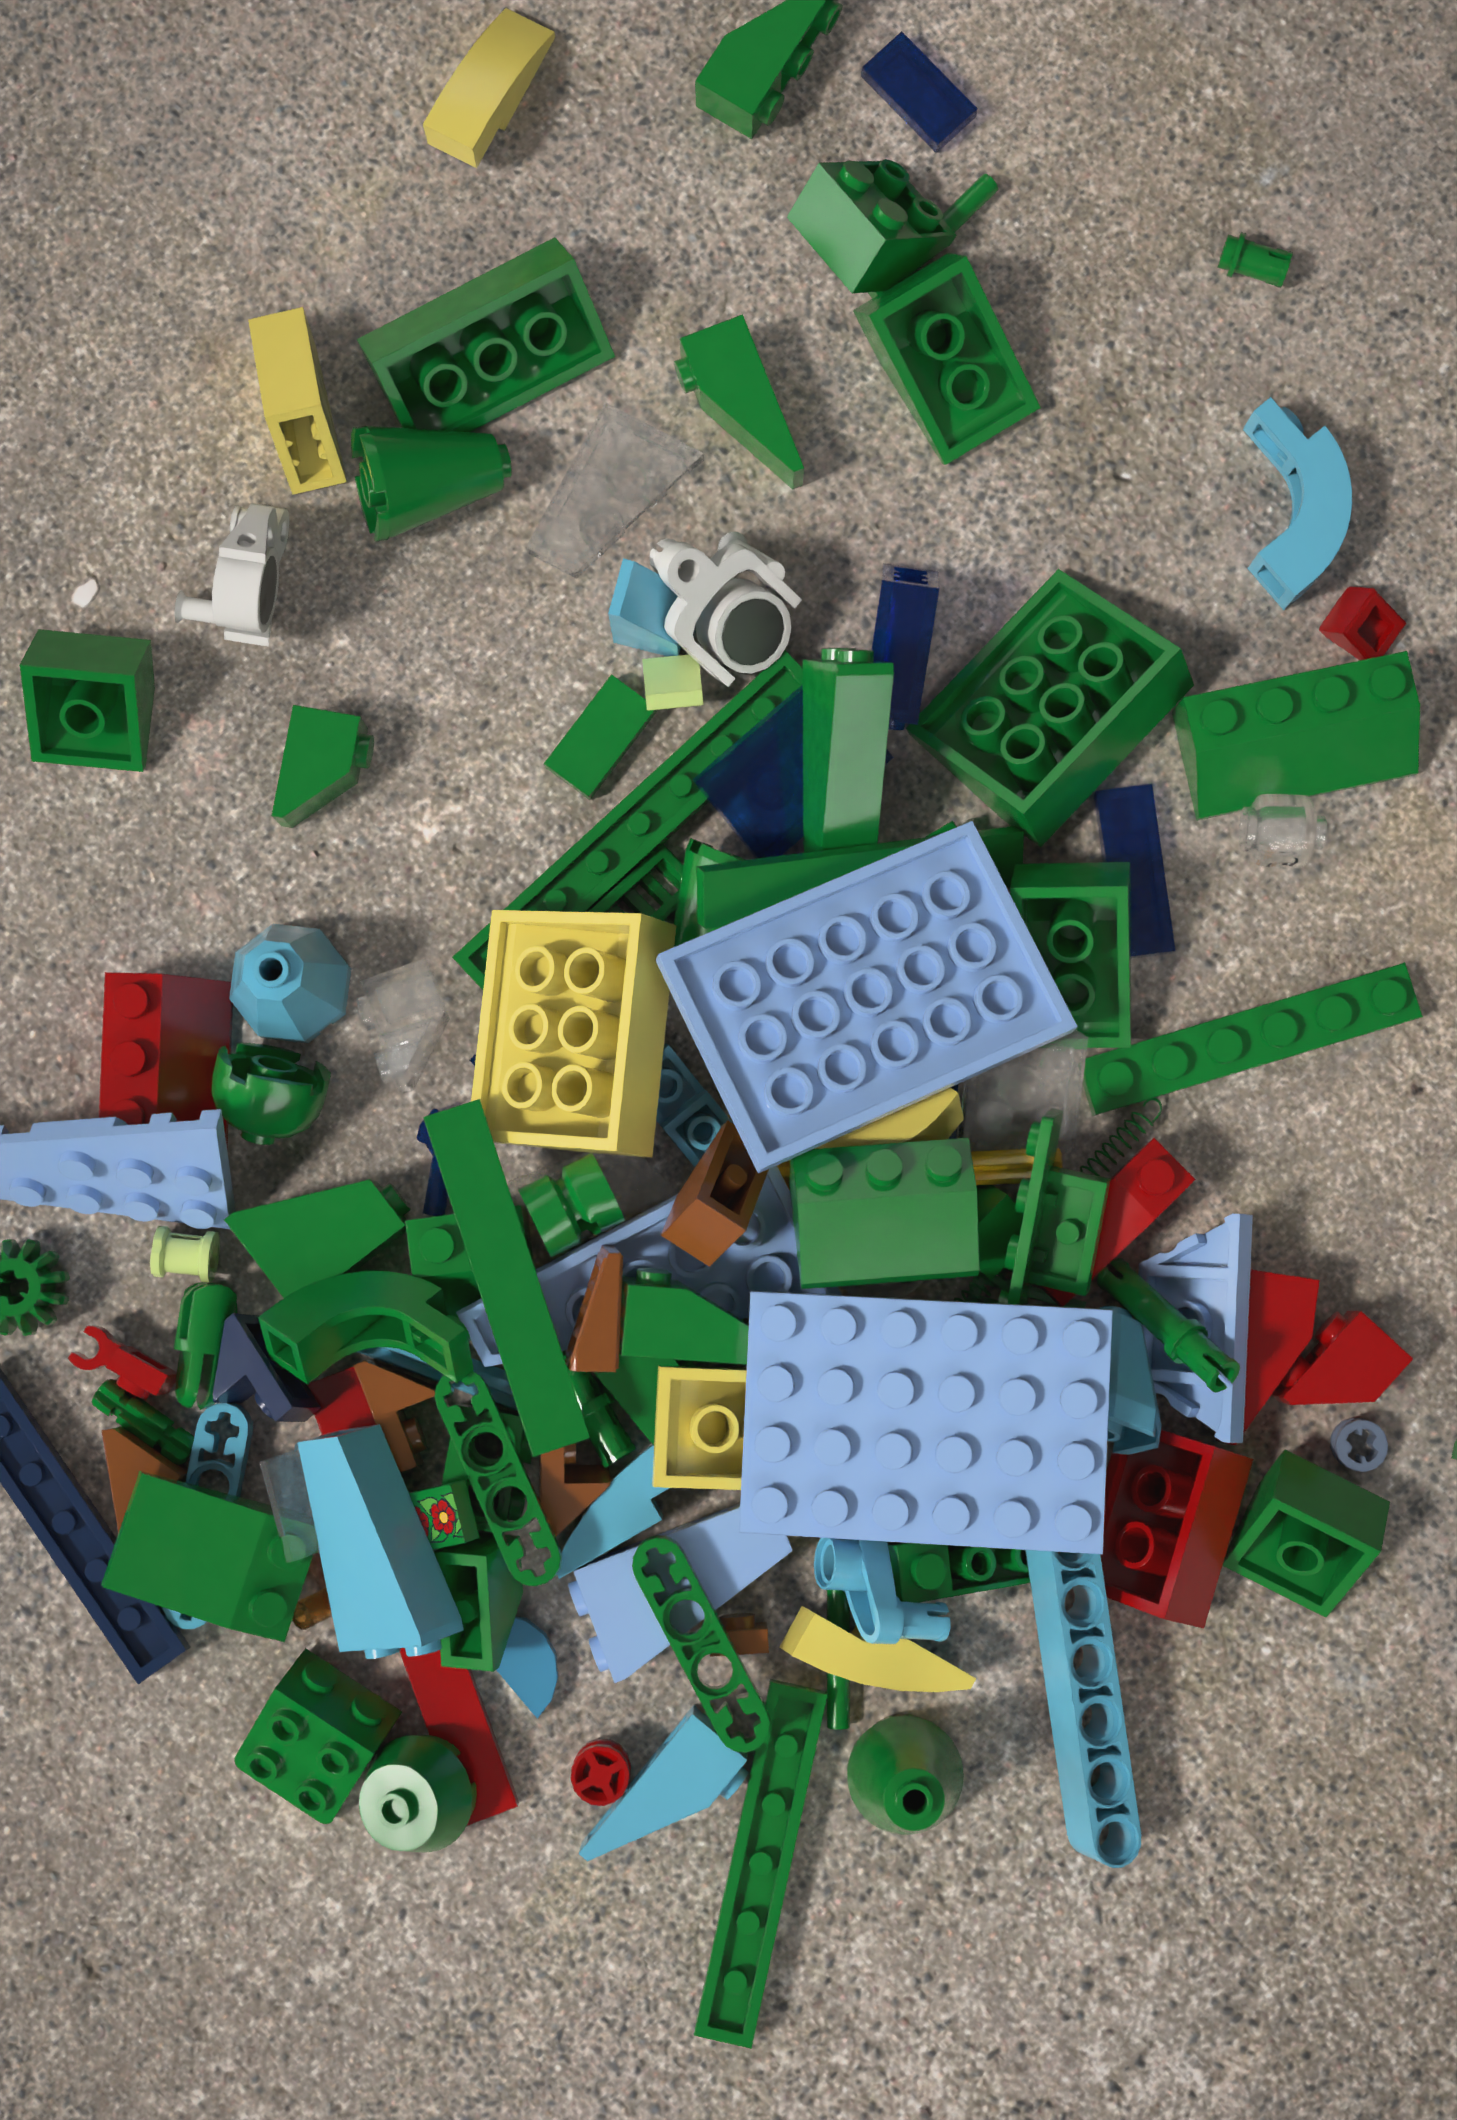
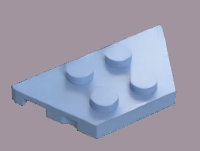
M1232 1213L1224 1218L1225 1223L1205 1234L1195 1233L1177 1243L1171 1252H1160L1139 1263L1138 1275L1187 1319H1197L1208 1331V1338L1240 1365L1239 1374L1232 1384L1220 1373L1218 1378L1226 1384L1227 1388L1220 1392H1213L1186 1364H1178L1166 1355L1167 1353L1164 1352V1344L1142 1325L1155 1394L1164 1395L1169 1401L1170 1406L1186 1417L1197 1418L1216 1432L1214 1437L1221 1442L1243 1443L1253 1215Z

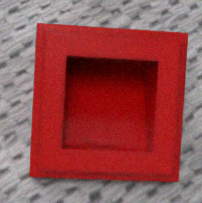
M1351 586L1338 599L1320 625L1319 631L1327 639L1358 660H1365L1384 656L1406 625V622L1374 588Z

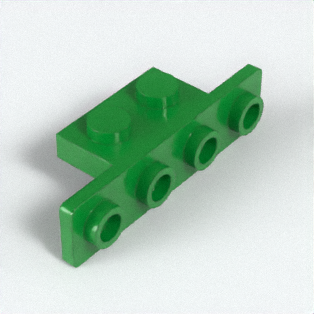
M1051 1108L1043 1115L1041 1122L1033 1121L1027 1139L1026 1155L1034 1157L1030 1179L1022 1178L1018 1189L1015 1211L1024 1214L1020 1235L1012 1234L1008 1244L1005 1268L1012 1269L1013 1274L1010 1290L1003 1289L1001 1291L998 1304L1027 1305L1031 1284L1086 1296L1090 1290L1111 1179L1054 1166L1063 1110Z

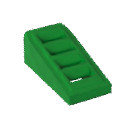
M662 844L589 912L625 913L618 906L623 901L634 913H642L666 921L676 911L684 864ZM655 868L678 889L673 896L650 874ZM638 885L661 906L658 910H655L635 890Z

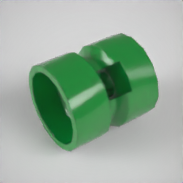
M593 1153L563 1166L561 1178L557 1180L545 1175L518 1188L551 1257L579 1244L581 1234L585 1230L597 1235L625 1221L616 1198Z

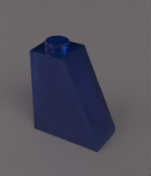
M883 563L870 650H874L875 661L894 663L888 730H904L905 723L918 725L940 590L938 571Z

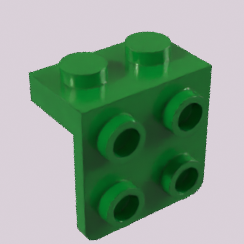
M305 1648L273 1690L237 1752L234 1762L238 1769L322 1824H329L341 1809L402 1711Z

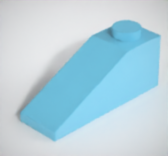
M693 1705L628 1784L624 1794L610 1806L584 1838L580 1846L579 1855L586 1861H590L710 1807L719 1795L728 1800L749 1773L743 1767L747 1761V1753L735 1752L726 1747L717 1735L709 1717Z

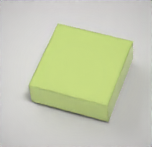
M689 654L642 659L647 710L703 705L700 666Z

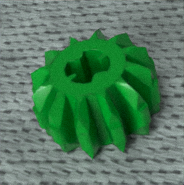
M14 1239L2 1241L0 1255L1 1335H12L17 1326L24 1336L35 1335L38 1328L37 1319L45 1325H53L57 1321L55 1312L49 1306L50 1303L66 1305L69 1301V1296L65 1293L55 1292L56 1284L65 1283L70 1280L69 1272H51L50 1270L57 1264L60 1256L56 1251H48L40 1256L41 1247L40 1242L37 1240L28 1239L22 1248ZM16 1278L27 1279L29 1283L28 1292H20L22 1296H12L10 1292V1284L19 1282Z

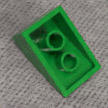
M947 253L853 310L879 363L943 465H947L1041 408L967 256Z
M1130 862L1015 864L1010 885V895L1078 1026L1072 1033L1039 1048H1131Z
M139 1471L101 1585L103 1588L227 1629L285 1642L317 1545L314 1523L303 1513Z

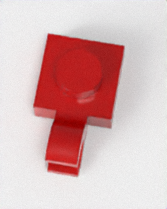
M86 1326L83 1331L98 1341L99 1351L95 1357L88 1358L79 1352H71L68 1357L74 1366L83 1370H95L106 1366L107 1369L120 1375L116 1382L119 1387L147 1400L150 1393L155 1396L169 1394L176 1382V1371L134 1347L120 1343L113 1338L107 1329L100 1326Z

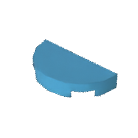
M515 1616L497 1672L537 1719L552 1701L558 1680L557 1654L543 1630L529 1619Z

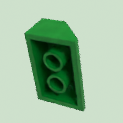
M969 1138L812 1149L791 1159L789 1188L801 1289L979 1275L977 1187Z

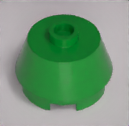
M409 1735L388 1742L376 1753L369 1765L359 1795L361 1820L367 1832L375 1841L395 1851L427 1853L446 1848L460 1837L474 1811L477 1787L475 1782L470 1784L466 1769L457 1758L461 1754L459 1749L450 1742L436 1736Z

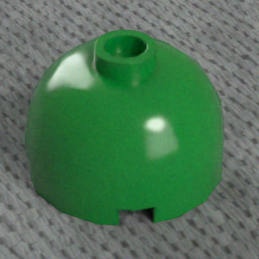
M237 1043L235 1054H228L225 1045L219 1048L212 1078V1096L216 1109L222 1110V1116L228 1124L241 1131L240 1136L244 1140L259 1145H271L275 1142V1138H289L308 1129L319 1117L325 1103L331 1072L318 1061H315L314 1070L295 1064L300 1060L301 1054L289 1049L265 1044Z

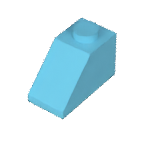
M624 558L608 612L613 643L663 656L680 655L681 646L666 633L664 628L667 613L678 596L662 581L658 573L635 561ZM695 627L694 632H693V637H694V638H695V634H696V627Z

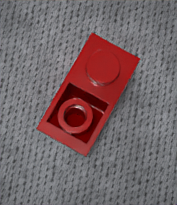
M1337 1311L1316 1331L1314 1337L1319 1340V1343L1305 1358L1301 1355L1297 1358L1280 1382L1281 1385L1272 1393V1396L1279 1403L1288 1405L1375 1402L1409 1365L1413 1358L1362 1311H1347L1344 1315Z

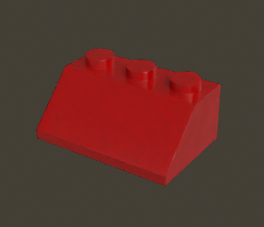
M105 972L99 1118L117 1117L128 1125L149 1124L152 1114L173 1113L176 1122L199 1120L202 1110H216L212 1096V1078L219 1048L225 1045L228 1054H231L233 1003L229 999L231 982L159 973ZM223 1117L226 1145L228 1149V1122Z
M1163 1430L1160 1433L1159 1448L1130 1455L1112 1453L1106 1470L1103 1554H1100L1107 1598L1164 1620L1204 1629L1254 1459Z

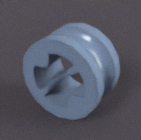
M1351 1417L1342 1420L1334 1428L1330 1437V1448L1335 1459L1343 1466L1354 1471L1367 1472L1377 1468L1384 1461L1387 1455L1388 1441L1385 1433L1377 1424L1363 1418ZM1363 1429H1366L1370 1434L1367 1437L1366 1443L1372 1450L1367 1457L1356 1454L1355 1460H1352L1348 1456L1352 1446L1346 1439L1350 1433L1362 1435Z

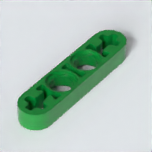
M474 1371L461 1380L468 1387L477 1386L479 1393L471 1398V1404L476 1415L479 1417L489 1410L492 1422L475 1424L460 1435L457 1424L469 1421L461 1406L448 1405L447 1398L454 1394V1387L452 1385L454 1381L444 1375L436 1385V1405L506 1565L513 1577L524 1585L538 1586L546 1584L555 1578L561 1569V1549L490 1388L483 1377ZM485 1432L494 1433L503 1444L502 1457L499 1462L490 1467L477 1465L470 1455V1446L473 1439ZM510 1486L522 1490L526 1495L528 1503L524 1515L513 1522H507L499 1518L494 1509V1499L497 1493L503 1488ZM535 1518H537L541 1530L529 1532L533 1544L537 1549L547 1547L551 1553V1558L544 1562L546 1572L541 1576H537L533 1569L522 1570L520 1568L518 1560L526 1556L523 1543L520 1538H517L509 1545L504 1534L507 1531L523 1529Z
M656 1535L645 1539L639 1544L634 1553L632 1569L635 1579L724 1745L735 1752L747 1753L756 1750L765 1742L770 1729V1717L758 1690L682 1547L677 1541L668 1536ZM655 1547L662 1555L671 1552L675 1556V1560L669 1565V1572L675 1584L677 1585L683 1577H687L692 1586L674 1591L662 1603L659 1602L655 1595L656 1592L666 1591V1586L661 1576L657 1572L647 1575L643 1569V1566L649 1562L647 1551ZM685 1599L698 1603L705 1615L702 1626L691 1633H682L676 1630L670 1620L672 1607L677 1602ZM720 1653L731 1662L733 1668L732 1675L723 1685L710 1686L699 1677L698 1664L706 1655ZM740 1684H743L747 1690V1693L736 1695V1700L742 1711L746 1715L756 1712L759 1716V1719L753 1723L754 1735L745 1738L741 1731L731 1734L727 1729L733 1723V1714L727 1702L725 1701L716 1709L711 1701L728 1696Z

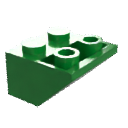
M888 159L882 161L848 160L846 162H819L787 215L789 221L852 294L888 290L950 246L957 236L942 219L943 213L940 208L924 198L910 183L908 172L898 163Z

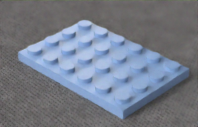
M973 821L659 953L656 958V963L758 1174L1064 1037L1078 1027Z
M751 1291L739 1533L1103 1554L1113 1310Z

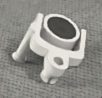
M251 503L248 509L242 506H235L230 520L231 533L219 546V557L213 580L212 600L188 597L180 590L175 602L174 617L176 623L183 619L226 627L224 630V640L269 647L272 616L279 586V562L284 553L289 533V512L287 509Z
M730 532L724 535L718 544L717 552L710 559L687 542H677L674 539L666 538L657 543L663 549L662 552L652 548L649 558L651 567L678 596L665 618L664 628L666 633L710 675L729 687L735 680V677L721 666L720 662L739 673H755L767 669L780 658L788 645L792 628L790 614L783 601L793 608H796L802 601L782 581L785 577V569L782 564L747 544L746 538L739 532ZM748 570L767 587V590L749 579L733 577L740 572ZM695 627L698 641L700 642L702 647L698 645L694 640L693 632Z

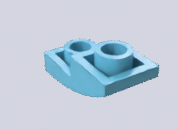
M665 1043L656 1121L691 1164L696 1167L720 1128L727 1120L732 1121L708 1091L701 1086L673 1049Z

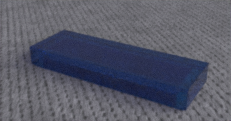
M1152 784L1098 790L1093 795L1103 862H1130L1131 959L1172 954L1176 949Z

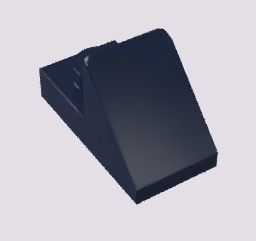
M237 1313L230 1315L224 1322L213 1389L214 1402L243 1403L255 1393V1400L260 1409L267 1416L274 1419L275 1422L307 1421L321 1409V1406L306 1383L269 1358L258 1319L259 1315Z

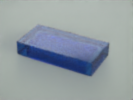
M902 31L861 69V77L935 153L940 151L976 118L978 108Z

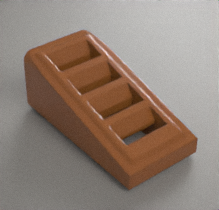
M602 1245L597 1255L565 1354V1362L570 1371L616 1372V1369H619L623 1255L613 1245Z

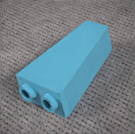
M380 1424L338 1430L297 1442L339 1652L364 1650L366 1659H376L401 1651L400 1648H405L408 1657L420 1656L440 1650L442 1648L441 1639L464 1630L462 1619Z

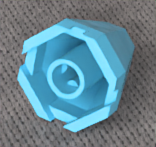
M273 923L235 952L229 999L259 1037L310 1043L321 1034L319 1033L320 1031L346 1015L352 968L339 954L322 930Z
M1114 1306L1100 1307L1098 1309L1113 1310L1107 1441L1114 1442L1112 1453L1130 1455L1159 1448L1162 1425L1142 1325L1139 1321L1132 1319V1314L1126 1309Z

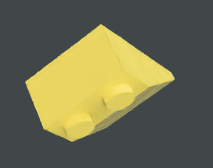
M658 1366L653 1487L741 1490L747 1367Z

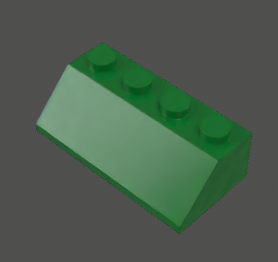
M555 237L357 339L402 428L471 432L615 357L575 259Z
M1407 651L1183 697L1172 712L1196 821L1410 777L1419 773L1420 702Z

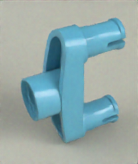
M820 1538L814 1555L816 1582L824 1590L845 1591L856 1626L866 1642L872 1644H896L899 1639H924L943 1642L947 1639L951 1629L950 1617H938V1615H946L949 1612L946 1603L901 1602L896 1596L890 1554L886 1541Z

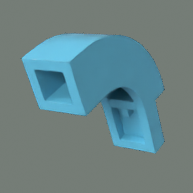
M1270 397L1253 411L1243 431L1285 479L1291 494L1292 514L1288 528L1262 549L1247 569L1277 604L1285 610L1315 583L1339 551L1350 522L1352 486L1344 455L1327 427L1323 426L1307 439L1303 434V426L1298 417L1286 407L1280 408Z

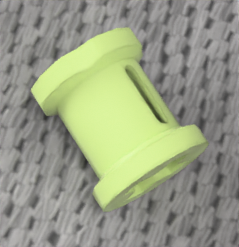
M158 1226L154 1234L150 1256L151 1274L154 1277H164L166 1272L198 1275L201 1282L212 1283L219 1261L220 1238L218 1232L207 1231L204 1236L172 1233L169 1227Z

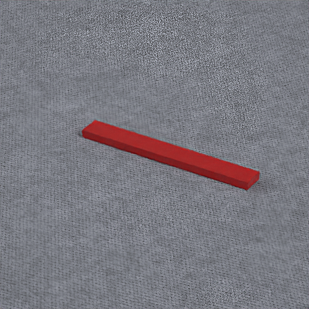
M354 1366L307 1384L321 1406V1409L314 1415L322 1435L343 1429L376 1425ZM400 1648V1654L429 1735L442 1738L459 1749L461 1754L457 1758L466 1769L470 1784L476 1783V1804L467 1826L518 1807L519 1800L472 1670L441 1666L440 1650L420 1656L408 1657L405 1648Z

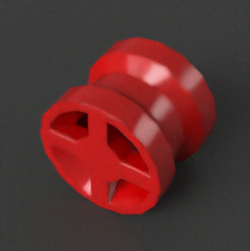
M598 1738L586 1743L576 1755L571 1770V1782L576 1794L581 1800L591 1805L605 1806L614 1803L624 1794L629 1784L631 1772L629 1755L619 1743L611 1739ZM599 1761H605L606 1763H610V1762H613V1763L607 1765V1764H605V1763H600Z

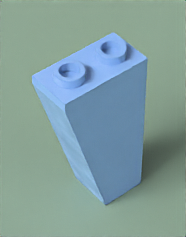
M740 1503L657 1534L672 1538L682 1547L715 1610L792 1552L791 1543L786 1535L739 1533ZM644 1540L591 1560L574 1570L576 1581L568 1583L569 1591L579 1616L589 1614L597 1636L588 1639L596 1665L600 1672L609 1669L614 1683L628 1678L670 1645L636 1581L632 1569L634 1553L639 1544ZM656 1547L647 1551L649 1562L643 1566L644 1571L647 1575L657 1572L666 1586V1591L655 1593L660 1603L674 1591L692 1587L687 1577H683L677 1585L675 1584L669 1572V1565L675 1560V1556L671 1552L662 1555ZM685 1599L679 1601L670 1611L671 1624L682 1633L688 1632L705 1617L702 1607L693 1600Z

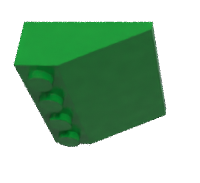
M1058 569L909 724L906 730L911 737L1009 825L1023 830L1024 836L1039 847H1042L1194 686V682L1180 647Z

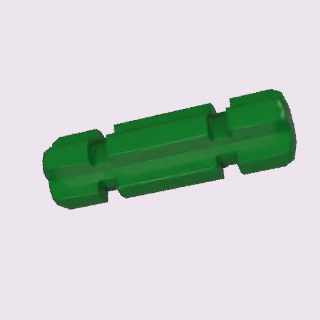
M106 1380L98 1388L91 1401L94 1407L108 1417L113 1414L117 1416L116 1423L151 1448L159 1446L162 1449L160 1454L172 1463L180 1465L189 1459L194 1441L192 1434L182 1427L180 1429L172 1427L174 1421L137 1396L130 1397L128 1395L129 1392L116 1384V1380Z

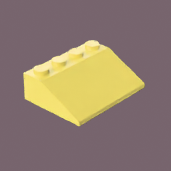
M492 910L471 1101L480 1099L494 1143L598 1154L653 1157L670 992L656 963V958L659 953L674 947L676 925L642 913Z

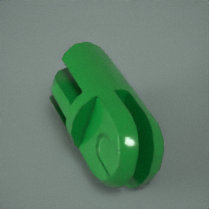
M208 1282L193 1283L184 1291V1296L180 1303L174 1349L180 1350L175 1392L178 1402L183 1407L191 1408L196 1398L200 1410L207 1409L215 1404L213 1389L224 1322L230 1315L237 1313L238 1310L237 1295L229 1287Z

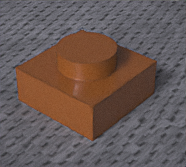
M734 1613L720 1616V1620L739 1655L769 1653L767 1622L755 1623V1614ZM711 1653L710 1657L724 1655L720 1653Z

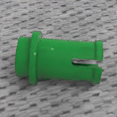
M1243 232L1240 233L1239 237L1228 234L1217 268L1227 270L1226 276L1232 278L1233 273H1237L1281 288L1288 272L1293 252L1245 239L1246 233Z

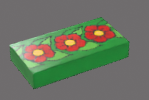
M465 1480L409 1492L432 1550L480 1538Z

